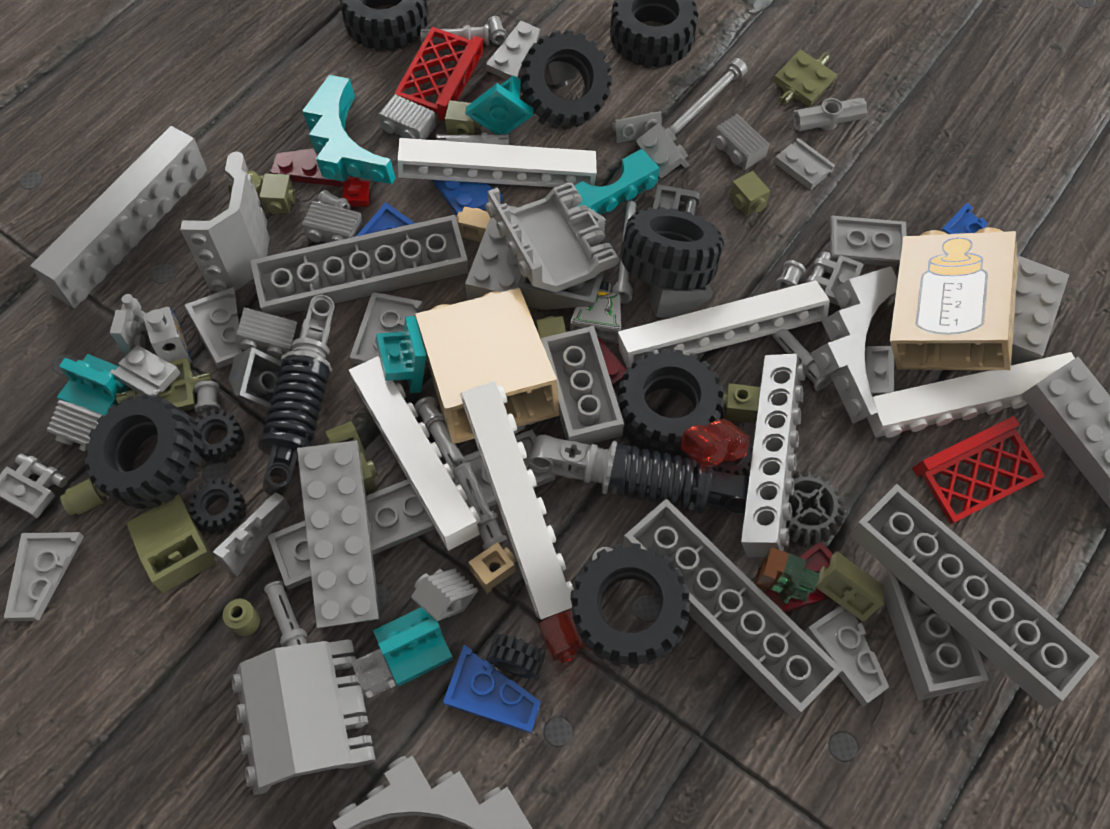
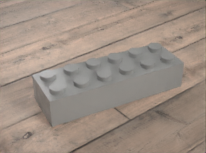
M1076 357L1021 395L1110 508V395L1082 360Z
M358 441L297 448L317 628L379 620L380 612Z

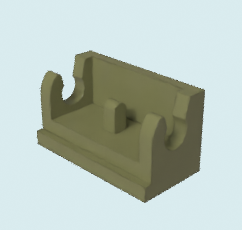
M836 551L831 556L828 569L822 566L816 588L864 622L884 604V585Z

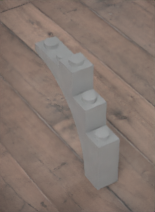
M891 266L849 279L832 290L841 310L822 320L831 342L811 352L821 376H831L852 423L878 413L866 375L864 351L866 334L871 318L879 305L895 294L897 290L898 279Z
M402 756L389 765L390 770L384 773L390 785L386 788L384 785L373 789L367 794L368 800L358 806L356 803L345 807L338 813L340 818L333 821L336 829H361L369 824L390 818L425 816L445 819L469 829H532L508 787L500 790L499 787L494 788L483 796L485 802L479 805L460 771L456 774H453L452 771L444 774L436 780L437 786L431 789L413 756L409 758Z

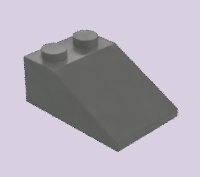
M605 271L600 272L595 278L559 292H552L532 286L528 277L521 275L517 288H520L527 307L551 310L594 306Z

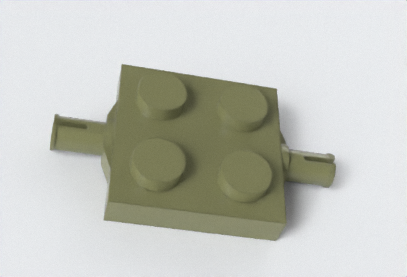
M800 49L774 76L772 81L785 92L779 98V103L783 102L782 106H786L793 98L810 107L835 81L838 75L825 66L830 60V55L824 52L818 59H814Z
M188 358L170 361L169 363L179 369L180 374L163 392H159L156 396L168 400L183 412L195 409L194 386L201 381H212L210 372L193 376ZM132 389L131 391L116 393V399L120 405L121 400L129 397L135 399V396L142 394Z

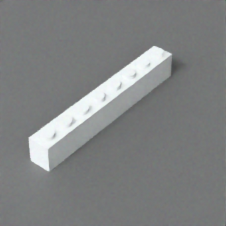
M399 139V178L558 187L566 183H573L575 186L582 181L592 186L595 184L597 174L596 151Z
M815 280L619 331V351L627 368H631L632 362L637 358L643 360L644 354L652 351L654 354H658L661 349H668V352H675V349L682 350L683 354L688 356L690 353L698 354L770 335L780 329L788 330L822 321L828 317L830 299Z
M1072 352L1012 365L1011 370H989L874 396L873 399L878 413L867 417L875 438L885 435L887 438H890L907 430L917 432L933 424L943 426L959 418L969 420L981 413L995 414L1007 407L1017 409L1028 404L1022 397V393L1075 358Z
M379 356L349 369L356 390L447 550L449 551L480 535L477 523L481 522L477 511L473 506L470 508L467 506L465 491L460 484L455 486L452 481L455 477L448 463L442 464L439 459L442 455L435 442L430 444L427 439L430 435L423 422L418 424L415 419L418 417L417 412L411 402H405L404 398H406L401 384H395L393 380L385 381Z
M496 381L462 391L460 398L536 616L539 619H544L572 608L570 597L571 590H574L570 581H565L562 572L566 570L563 557L560 553L556 554L552 543L556 542V537L551 525L546 526L543 515L546 514V508L542 498H536L533 487L537 486L534 474L531 469L527 470L523 459L527 458L523 443L516 441L513 431L517 430L513 415H507L504 403H507L505 391L502 386H497Z

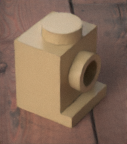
M464 206L463 211H459L456 217L461 237L481 242L490 220L488 212L479 208Z
M497 542L469 561L470 572L485 592L489 593L493 587L515 572L514 563L516 559L507 547L502 549ZM496 565L500 567L495 572L490 571V568L492 566Z

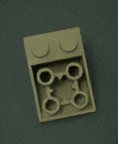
M179 494L170 502H163L159 507H154L126 523L139 558L151 582L163 594L217 563Z

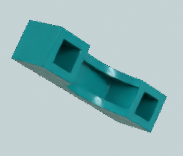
M640 149L622 159L621 178L617 182L603 187L592 186L583 181L576 184L575 188L582 197V202L578 207L586 205L599 215L611 212L621 203L635 198L637 194L652 189L658 182V165L643 149Z

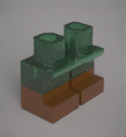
M771 547L759 565L754 584L764 594L768 589L779 592L780 599L784 603H787L791 597L805 602L810 592L813 593L815 591L820 573L804 568L806 564L805 559Z

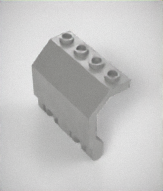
M240 152L230 153L225 166L226 174L232 186L229 208L210 221L182 220L180 230L210 291L221 292L232 287L236 291L254 279L250 260L266 257L270 237L266 228L267 219L263 208L260 207V200L251 176L247 173L248 168L244 157Z
M566 183L555 187L545 198L513 210L508 208L507 203L500 205V192L498 188L488 191L489 202L486 203L488 215L491 219L495 218L497 221L496 226L500 236L507 239V246L511 256L517 257L522 276L528 277L532 286L552 292H559L595 278L600 272L613 268L619 263V258L610 243L599 244L604 240L605 235L586 205L578 207L582 202V197L573 183Z
M352 640L321 641L274 648L241 662L236 673L232 675V689L234 693L239 694L240 704L236 705L238 724L243 723L245 734L241 735V750L243 755L248 754L249 767L245 768L246 783L248 787L252 786L254 795L267 793L272 785L295 776L335 768L348 769L368 765L376 761L373 746H368L372 744L370 735L348 739L346 730L361 728L368 724L367 716H362L366 714L362 688L359 685V676L349 675L336 678L335 670L348 669L356 665V659L353 656L355 653Z

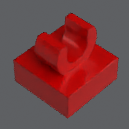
M349 177L350 181H344L342 198H345L350 206L368 207L370 195L369 181H361L359 177Z

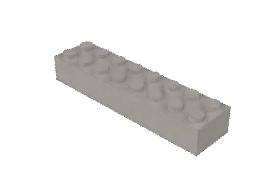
M170 126L30 265L52 296L75 309L105 279V276L122 261L129 251L138 245L139 241L155 227L156 223L172 209L179 199L186 195L189 189L204 176L207 168L195 139Z
M455 215L250 260L262 312L278 317L308 310L311 299L317 295L328 296L336 304L371 296L372 292L384 293L468 273V260Z
M898 484L858 522L849 534L1045 709L1062 702L1099 658L1095 652Z
M667 499L624 535L623 548H631V543L641 544V549L648 550L649 546L658 550V555L661 557L667 555L673 560V566L675 569H680L684 575V583L688 585L689 615L793 720L843 670Z

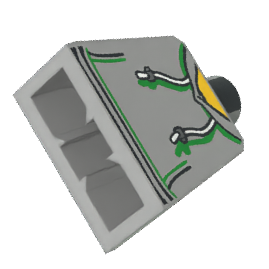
M606 281L601 282L594 306L576 307L571 319L570 331L594 326L596 335L602 341L619 344L618 332L621 331L620 295L610 292V283Z

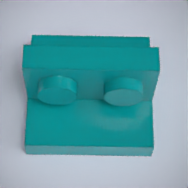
M513 75L501 85L497 83L466 107L465 115L496 135H506L531 118L534 108L519 99L521 80Z
M416 316L405 317L403 332L376 333V345L385 381L407 379L410 393H420L426 352Z
M89 354L86 355L83 361L77 360L74 362L64 358L59 365L69 381L57 398L102 415H106L109 412L108 409L113 405H118L116 393L127 392L130 388L117 381L115 376L110 373L112 369L116 370L119 366Z
M422 607L373 630L398 687L453 660L438 622Z

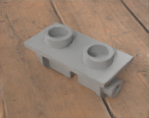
M661 111L620 120L616 119L612 123V130L616 132V142L621 143L639 139L658 123L662 126Z

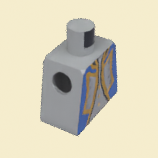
M164 307L145 313L143 318L151 345L157 356L167 362L188 358L190 363H192L181 324L172 309ZM167 343H173L175 348L169 351L166 345Z

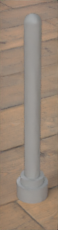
M735 58L728 64L726 74L670 126L674 135L732 80L740 79L747 73V66L743 60Z
M629 201L626 205L623 238L628 219L636 212V203L634 201ZM620 260L619 279L613 286L612 293H618L620 295V303L625 304L632 300L633 289L628 282L629 272Z

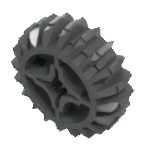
M809 470L805 472L803 477L799 471L794 472L791 477L794 480V494L789 495L788 502L791 503L794 516L791 517V520L786 521V528H788L789 535L792 536L791 542L793 544L798 539H801L803 547L807 546L810 540L814 545L820 543L821 540L826 543L830 540L831 535L834 536L838 533L839 526H842L844 523L842 516L846 513V508L841 506L844 503V497L836 496L839 492V487L831 488V479L825 482L820 480L821 473L817 474L814 478L811 477ZM819 500L825 505L827 514L824 513L825 510L820 506ZM812 503L811 507L808 508V510H805L802 514H800L803 508L808 507V505ZM801 523H809V524H811V525H813V526L804 525V524H801Z

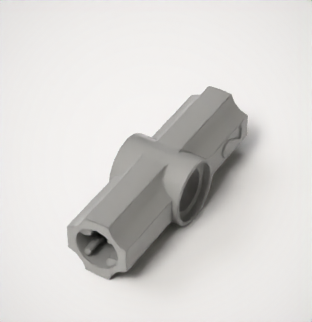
M828 98L820 106L794 110L792 115L793 125L796 131L818 127L823 130H833L837 127L838 123L866 118L868 113L867 103L864 98L846 101Z

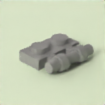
M822 252L820 257L815 260L813 274L808 277L806 283L816 280L830 299V303L839 306L832 290L847 280L858 277L864 264L839 255L837 262L830 260V253ZM826 272L832 274L830 280L823 278V274Z
M130 294L122 296V308L115 311L110 330L111 336L125 356L136 345L145 349L146 344L145 337L141 334V331L147 330L143 318L145 312L141 311L140 303Z
M19 454L15 459V463L20 465L18 469L14 471L6 466L0 474V498L38 518L55 497V494L48 488L54 484L62 488L67 484L68 479L62 476L61 472L56 468H48L42 465L39 459ZM34 473L40 476L36 482L28 477Z

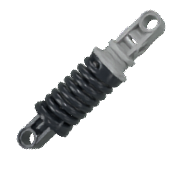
M317 295L311 299L300 337L292 342L291 351L282 355L280 360L281 369L278 373L276 388L273 391V398L268 410L263 435L258 442L259 449L269 455L263 479V489L270 496L275 492L283 495L288 490L295 463L299 462L297 448L312 446L311 441L315 437L314 431L317 429L319 412L322 409L323 394L326 392V384L328 383L329 376L332 374V368L327 361L330 350L326 343L331 328L330 323L334 311V303L331 298L325 295ZM316 310H322L325 313L321 314L318 313ZM280 476L284 483L276 484L271 481L270 477Z
M539 435L534 439L529 466L537 472L584 480V483L589 484L592 481L595 483L599 482L602 484L603 494H616L617 491L619 496H623L627 488V496L629 498H634L638 491V499L645 500L647 493H649L648 499L654 503L657 501L658 495H660V504L665 499L668 500L671 497L670 503L674 507L678 505L680 495H682L681 507L697 511L699 514L703 513L706 506L726 509L735 513H745L749 477L714 471L713 461L693 459L692 461L691 458L686 457L682 461L679 455H675L672 458L669 453H664L661 456L658 451H653L650 455L648 449L644 448L640 452L638 447L620 444L617 441H613L609 449L597 447V444L587 445L576 441L553 438L548 435Z

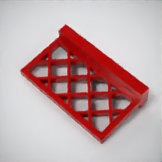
M432 27L394 95L396 94L405 100L408 99L410 102L412 101L426 109L428 108L430 111L433 110V112L438 113V119L445 121L449 100H459L483 55V38L474 36L472 40ZM436 36L444 39L445 42L434 45L432 40ZM462 45L466 48L455 53L453 46ZM448 48L451 54L440 57L437 51ZM433 53L436 59L425 62L423 56ZM454 60L456 66L446 69L443 63ZM436 65L440 66L442 71L430 74L428 68ZM424 69L426 76L415 79L414 72ZM442 77L446 78V84L436 86L434 80ZM430 81L433 88L421 91L418 85ZM413 86L417 93L411 95L403 93L405 89ZM436 94L438 99L434 104L426 101L424 97Z
M1015 416L971 436L912 467L917 477L922 475L950 524L1045 477L1016 430V427L1020 426ZM1011 438L1016 446L1015 455L1002 450L1004 440ZM983 450L995 454L992 466L980 462ZM1001 457L1013 460L1011 472L998 468ZM959 462L972 465L970 477L957 473ZM1019 463L1027 465L1033 476L1025 478L1017 475ZM978 467L991 472L989 484L976 480ZM941 473L949 476L947 489L938 486L933 475ZM997 474L1010 478L1007 490L995 486ZM955 479L968 483L966 495L953 491ZM974 485L987 490L985 501L972 498ZM951 497L964 501L963 510L955 515L950 506Z

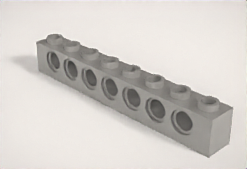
M798 354L765 355L741 540L747 557H765L771 547L784 551V546L789 545V531L786 528V521L791 520L792 516L791 503L788 502L789 495L794 494V480L791 478V472L796 471L797 466L796 455L793 453L794 447L799 445V434L796 430V425L801 424V410L798 408V404L803 402V387L800 384L802 380H805V365L800 364Z

